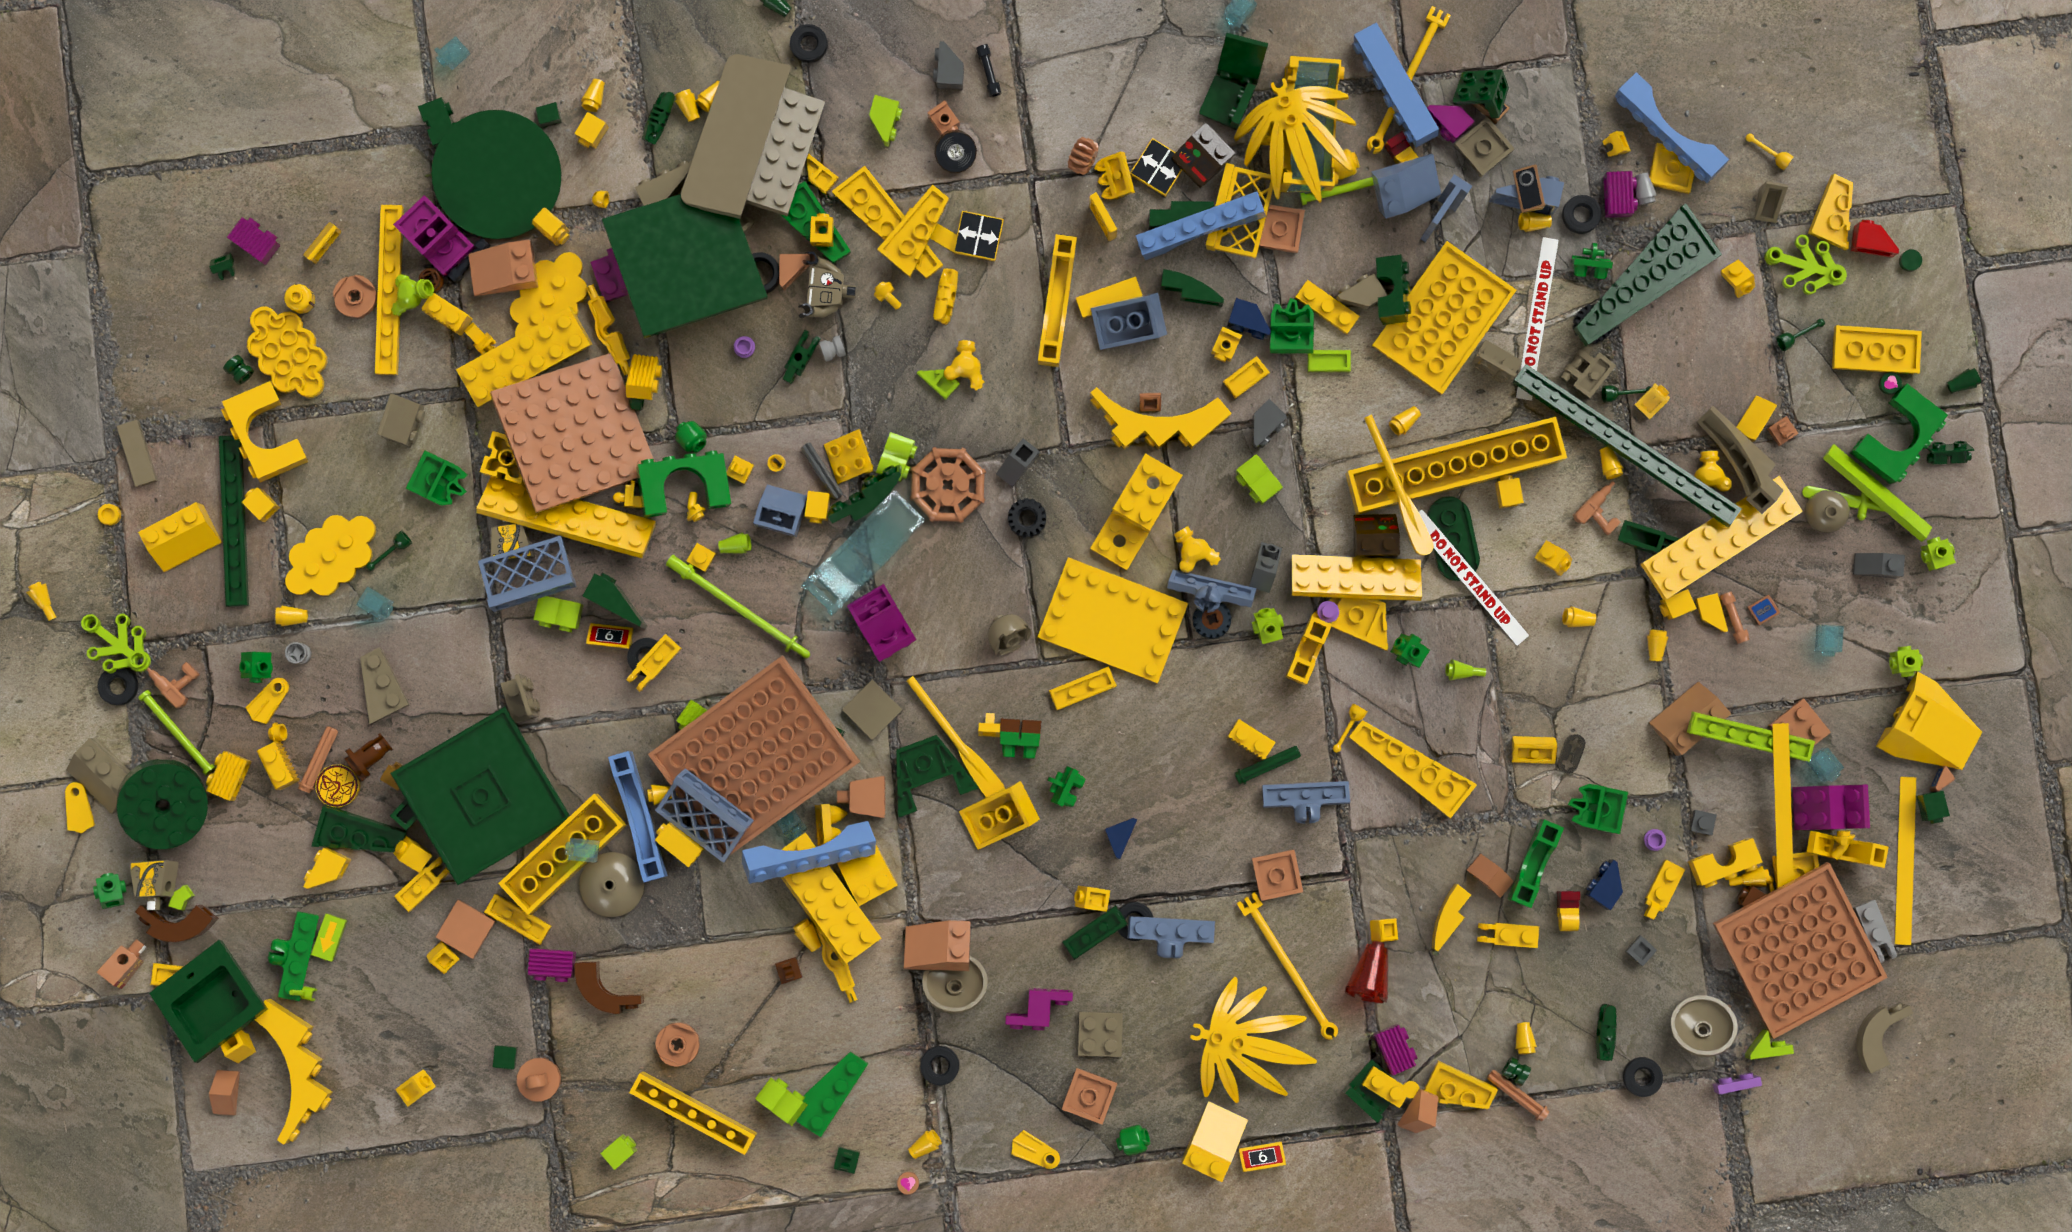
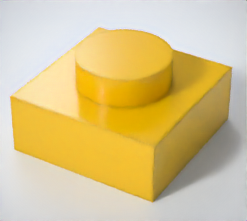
M696 543L686 561L706 572L716 553Z

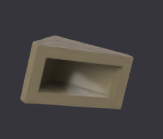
M1766 181L1759 188L1755 220L1776 223L1788 185Z

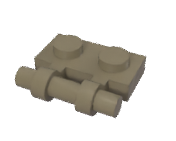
M1590 345L1584 346L1582 350H1578L1576 358L1571 364H1567L1564 368L1565 372L1560 377L1565 382L1574 377L1576 382L1572 387L1588 400L1616 366L1600 352L1595 358L1591 357L1589 354L1593 348ZM1585 362L1588 364V367L1581 373L1577 369Z

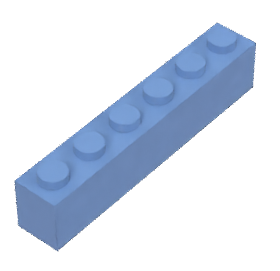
M1377 22L1354 34L1353 48L1358 55H1362L1364 59L1362 62L1366 71L1372 72L1374 76L1373 82L1378 90L1381 89L1385 95L1383 99L1388 108H1393L1395 112L1393 114L1399 126L1402 124L1404 127V135L1409 143L1412 142L1416 148L1437 137L1439 133L1438 126Z

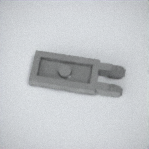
M1876 900L1853 907L1880 963L1885 961L1878 947L1882 944L1885 945L1888 955L1892 959L1896 958L1897 953L1891 942L1892 939Z

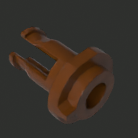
M381 733L378 734L377 738L367 742L354 753L350 748L345 751L348 754L344 758L361 781H364L371 775L367 770L382 759L388 751L393 750Z

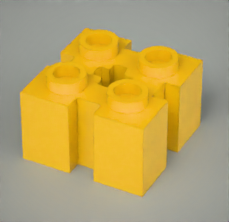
M492 431L488 448L492 452L490 457L484 456L480 472L497 479H502V475H505V480L525 487L506 435ZM512 454V462L508 463L505 461L506 457H510Z

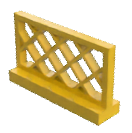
M1226 163L1215 206L1231 201L1232 197L1238 193H1241L1242 197L1245 196L1243 190L1253 185L1259 197L1265 203L1264 211L1267 217L1273 193L1272 180L1270 181L1269 188L1262 192L1259 190L1256 182L1261 179L1271 180V174L1235 167L1234 164ZM1238 173L1247 175L1250 179V182L1241 188L1236 182ZM1266 217L1257 220L1260 224L1259 228L1252 233L1246 224H1243L1248 235L1239 241L1232 231L1242 225L1229 227L1225 232L1224 229L1209 233L1206 249L1256 259ZM1229 233L1236 242L1229 247L1220 245L1222 237ZM1251 238L1255 244L1253 252L1244 251L1240 244Z

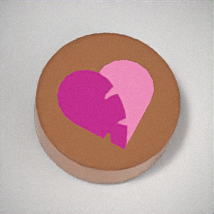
M910 1171L902 1173L897 1181L898 1189L904 1194L914 1193L919 1186L918 1176Z

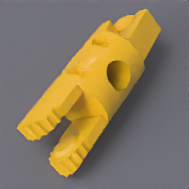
M948 268L943 269L938 284L933 314L934 320L944 325L948 324L951 319L958 282V271Z

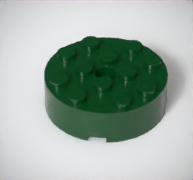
M154 759L138 765L126 775L118 790L117 816L121 827L132 840L148 848L170 849L188 842L200 831L207 816L208 800L202 780L193 769L176 760ZM165 799L168 801L166 807L161 808L156 806V802Z

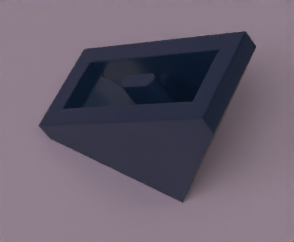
M1131 818L1105 829L1116 858L1121 859L1137 819Z

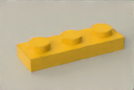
M1309 280L1305 282L1295 296L1296 300L1303 305L1308 304L1313 312L1346 335L1360 317Z

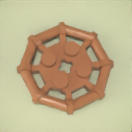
M933 447L932 451L916 466H912L910 470L912 471L911 496L909 498L928 516L931 522L955 521L962 523L981 503L984 504L985 502L984 479L986 471L966 452L965 448L941 449ZM941 457L957 458L955 464L942 463ZM932 461H936L937 466L929 474L923 471ZM962 461L973 471L969 475L960 467ZM920 476L927 478L926 491L920 492ZM976 478V491L974 494L969 492V482ZM944 480L953 481L952 490H944L942 488ZM929 496L936 504L934 509L922 498ZM967 497L972 499L968 505L960 510L958 505ZM947 506L954 507L955 513H940L939 511L941 507Z

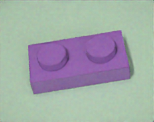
M1752 1072L1740 1074V1078L1733 1080L1732 1077L1718 1079L1719 1083L1713 1084L1714 1092L1718 1094L1762 1086L1761 1077L1753 1075Z

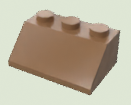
M1700 682L1695 683L1649 722L1676 756L1683 755L1703 738V736L1687 733L1692 711L1726 719L1731 715L1719 698Z

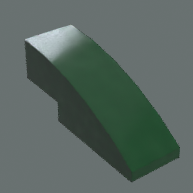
M1171 201L1170 209H1150L1149 230L1214 207V202Z
M1163 269L1160 290L1181 292L1180 301L1223 306L1224 298L1203 282L1180 272Z
M1624 520L1618 541L1655 555L1680 538Z

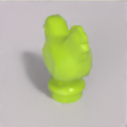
M405 274L398 275L395 279V284L398 288L397 301L393 303L391 311L393 315L401 316L407 310L419 306L422 299H427L433 295L434 287L432 282L427 279L414 281Z

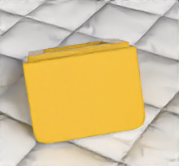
M1397 919L1371 920L1372 942L1398 940Z
M440 941L427 954L428 961L443 974L459 960V957L443 941Z

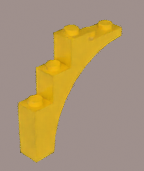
M1097 387L1090 392V402L1097 410L1101 408L1106 414L1104 415L1105 420L1111 426L1114 424L1116 426L1111 431L1113 435L1111 437L1112 441L1118 448L1122 446L1124 449L1129 447L1144 433L1146 435L1144 439L1152 448L1156 446L1159 449L1178 433L1180 435L1178 437L1179 441L1185 447L1189 446L1192 449L1232 414L1217 397L1206 406L1187 414L1173 417H1153L1138 414L1121 407L1110 400Z
M266 999L264 1004L268 1010L257 1017L255 1021L262 1025L275 1039L286 1059L290 1073V1109L285 1125L277 1141L285 1145L297 1139L301 1132L298 1130L301 1124H306L313 1114L311 1110L318 1112L322 1109L325 1110L332 1101L330 1096L333 1092L312 1079V1076L316 1077L322 1069L320 1064L323 1061L321 1057L302 1046V1044H307L312 1037L311 1030L313 1026L274 1000Z

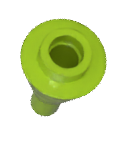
M1451 659L1446 664L1445 674L1450 681L1472 676L1485 677L1486 668L1472 667Z

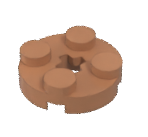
M360 275L342 278L336 284L333 291L336 308L350 318H364L373 311L377 303L378 292L374 285L367 278ZM352 292L355 294L360 292V299L358 301L352 302V297L350 296Z
M682 1022L671 1023L659 1032L655 1043L660 1059L674 1067L691 1062L697 1056L700 1048L698 1033L690 1025ZM679 1038L684 1046L677 1051L674 1049L675 1045L672 1044V1041H677Z

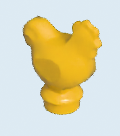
M968 340L958 341L956 349L960 354L954 358L950 366L944 369V377L951 381L958 377L967 378L971 382L970 387L975 391L982 389V384L985 382L982 380L981 364L972 355L976 351L975 342Z
M1718 451L1700 452L1701 458L1699 460L1703 462V466L1695 472L1694 477L1709 487H1715L1722 492L1731 489V480L1725 476L1723 469L1716 464L1720 459Z
M1189 526L1174 534L1177 539L1176 542L1183 544L1181 548L1182 560L1179 563L1183 573L1191 572L1196 562L1202 559L1208 561L1211 566L1218 565L1221 560L1219 552H1215L1213 548H1210L1205 540L1193 538V530L1191 531Z

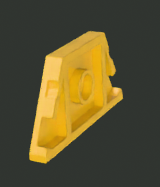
M1332 597L1329 600L1334 602L1339 608L1337 619L1330 622L1332 628L1385 651L1388 650L1386 603L1377 599ZM1317 611L1311 615V617L1313 616L1320 619L1318 617Z

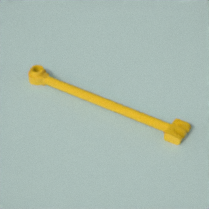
M1434 6L1431 7L1425 19L1430 22V25L1406 72L1411 81L1437 28L1444 29L1451 16L1447 13L1444 21L1441 20L1442 10H1439L1436 17L1433 16L1436 9ZM1392 107L1388 108L1376 135L1370 137L1367 141L1366 148L1369 152L1373 148L1372 142H1379V146L1374 148L1373 154L1380 153L1384 147L1383 138L1394 117L1393 114H1395Z
M1255 892L1252 893L1251 896L1255 900L1254 903H1251L1249 898L1246 897L1244 900L1248 907L1244 908L1240 901L1236 903L1244 916L1249 913L1252 915L1321 1026V1035L1325 1039L1331 1040L1332 1036L1326 1034V1029L1332 1027V1034L1336 1037L1338 1034L1337 1026L1326 1019L1257 909L1263 905Z

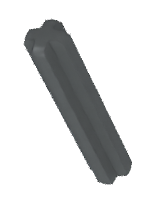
M810 442L801 447L802 452L834 500L839 499L843 492Z

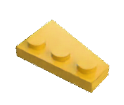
M1836 174L1830 176L1808 234L1843 250L1849 249L1847 239L1848 231L1850 230L1849 210L1852 207L1853 182Z
M1439 1060L1424 1087V1091L1437 1095L1439 1103L1459 1104L1482 1109H1489L1498 1091L1496 1087Z

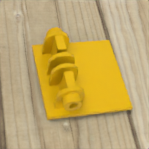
M860 429L824 444L837 484L861 474L873 472V465Z

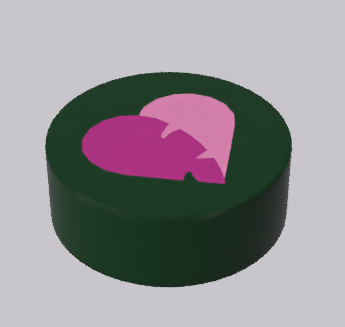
M1886 373L1879 379V388L1885 394H1894L1902 387V380L1896 373Z

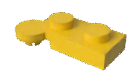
M1372 1066L1362 1083L1363 1086L1398 1108L1402 1106L1406 1097L1414 1098L1420 1089L1416 1082L1407 1081L1401 1084Z

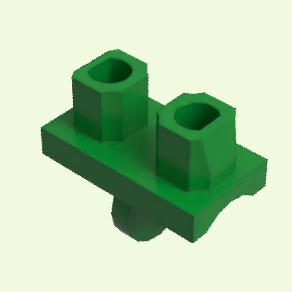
M1592 243L1590 249L1583 248L1582 254L1589 255V257L1576 255L1571 257V262L1574 264L1573 274L1580 277H1586L1587 266L1595 267L1594 278L1606 279L1609 268L1612 269L1613 262L1610 259L1596 258V256L1604 257L1605 253L1604 250H1597V243Z
M1066 766L1064 773L1058 771L1055 779L1048 777L1047 781L1052 783L1049 791L1054 793L1051 802L1062 807L1063 805L1073 807L1077 797L1069 793L1072 785L1081 789L1086 779L1078 774V770Z

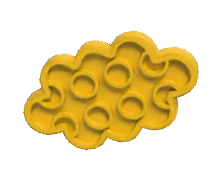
M566 252L559 255L555 262L541 260L535 264L538 287L519 290L521 297L515 299L510 306V315L518 323L515 336L568 307H572L578 316V304L587 298L588 292L585 288L588 286L580 278L583 271V263L576 254Z
M269 307L255 309L250 317V324L255 332L247 340V349L252 356L259 358V370L263 374L271 376L272 385L279 392L291 393L297 390L300 395L306 398L319 396L324 389V380L320 373L326 368L328 360L326 353L316 346L315 335L310 330L303 328L302 319L293 312H283L278 315Z
M332 515L324 521L322 528L310 530L306 535L305 542L294 545L290 550L289 561L293 568L287 573L285 578L288 590L297 595H305L313 590L316 594L329 596L335 593L339 583L352 581L356 575V569L364 568L371 562L373 555L368 543L372 541L376 534L374 522L364 516H357L348 521L343 516Z

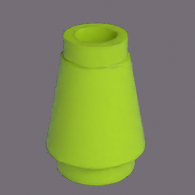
M743 532L718 542L720 553L746 554L747 551L752 549L749 534H744Z

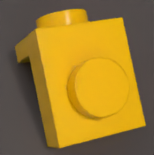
M1739 259L1721 270L1722 277L1734 288L1737 298L1750 293L1755 288L1754 274Z
M1547 540L1534 557L1536 561L1553 569L1559 576H1562L1570 568L1572 557L1566 550Z

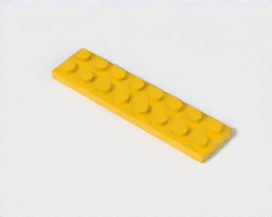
M1780 475L1773 480L1784 491L1778 500L1763 514L1746 500V496L1735 503L1742 510L1729 528L1716 519L1711 518L1640 564L1663 600L1668 599L1803 512Z
M490 477L476 508L477 513L638 558H643L656 524L655 520L578 499L535 513L526 487L494 477Z

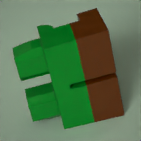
M1001 718L1000 745H1002L1003 757L1015 758V746H1024L1023 758L1035 759L1040 742L1042 721L1022 720L1021 739H1019L1020 719Z

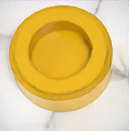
M104 504L98 510V519L105 525L113 526L121 519L120 509L113 504Z

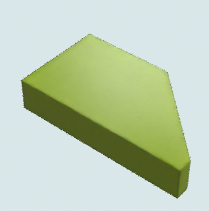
M944 369L920 370L916 373L945 400L960 385L956 379L952 381L947 380L944 377Z

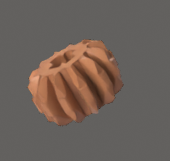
M1079 138L1071 150L1068 168L1078 174H1087L1097 157L1098 143L1093 142L1094 140L1089 138Z

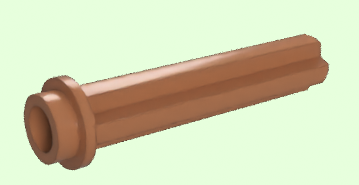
M329 726L325 728L302 781L298 782L300 784L298 789L307 793L315 789L313 786L337 736L338 730Z
M1492 1070L1489 1073L1487 1079L1535 1115L1536 1121L1540 1120L1542 1122L1547 1117L1550 1111L1547 1110L1546 1105L1542 1107L1496 1070Z

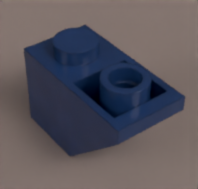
M1236 298L1227 326L1237 333H1243V331L1252 333L1251 336L1256 339L1263 340L1264 337L1268 338L1271 330L1257 304Z
M1609 859L1608 862L1605 860L1598 869L1600 874L1596 880L1593 878L1586 887L1588 891L1585 894L1606 910H1611L1623 893L1618 863L1613 859Z

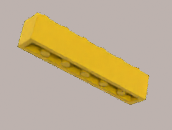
M644 1071L639 1073L629 1092L744 1155L748 1152L757 1135V1132Z

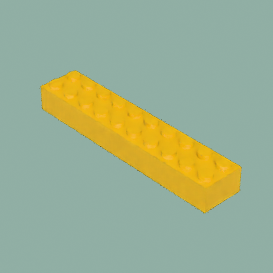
M1552 417L1391 460L1405 493L1412 501L1562 462L1567 459L1557 419ZM1383 462L1349 470L1345 473L1356 515L1399 504L1398 496Z

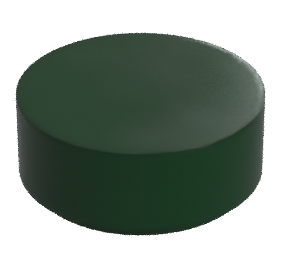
M1914 249L1905 251L1899 258L1900 267L1908 272L1915 271L1922 264L1921 254Z

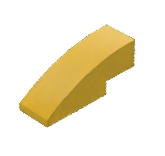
M1458 884L1453 885L1439 910L1432 938V949L1435 951L1441 949L1465 918L1458 911L1470 898L1471 894Z

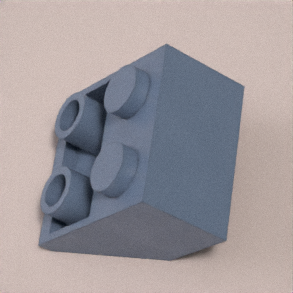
M767 485L760 499L753 524L761 528L797 537L806 507L807 495Z

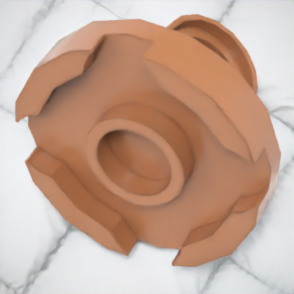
M534 1058L527 1061L520 1067L517 1074V1086L520 1093L531 1101L542 1102L551 1098L561 1085L559 1068L546 1058Z

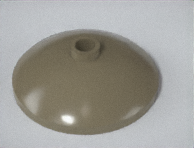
M617 852L603 853L590 860L584 867L579 882L580 894L584 903L590 910L605 917H618L632 911L640 902L645 887L639 865L629 856ZM608 881L613 882L612 889L606 887Z
M970 956L969 971L925 970L922 986L924 995L932 1006L943 1012L956 1014L975 1008L983 1000L987 992L988 979L981 963ZM953 988L959 989L957 992L952 991Z
M1705 995L1689 997L1679 1003L1673 1011L1670 1023L1671 1032L1677 1044L1688 1053L1700 1057H1713L1727 1051L1734 1043L1738 1031L1736 1017L1728 1005L1717 998ZM1703 1030L1706 1034L1702 1035L1699 1031Z

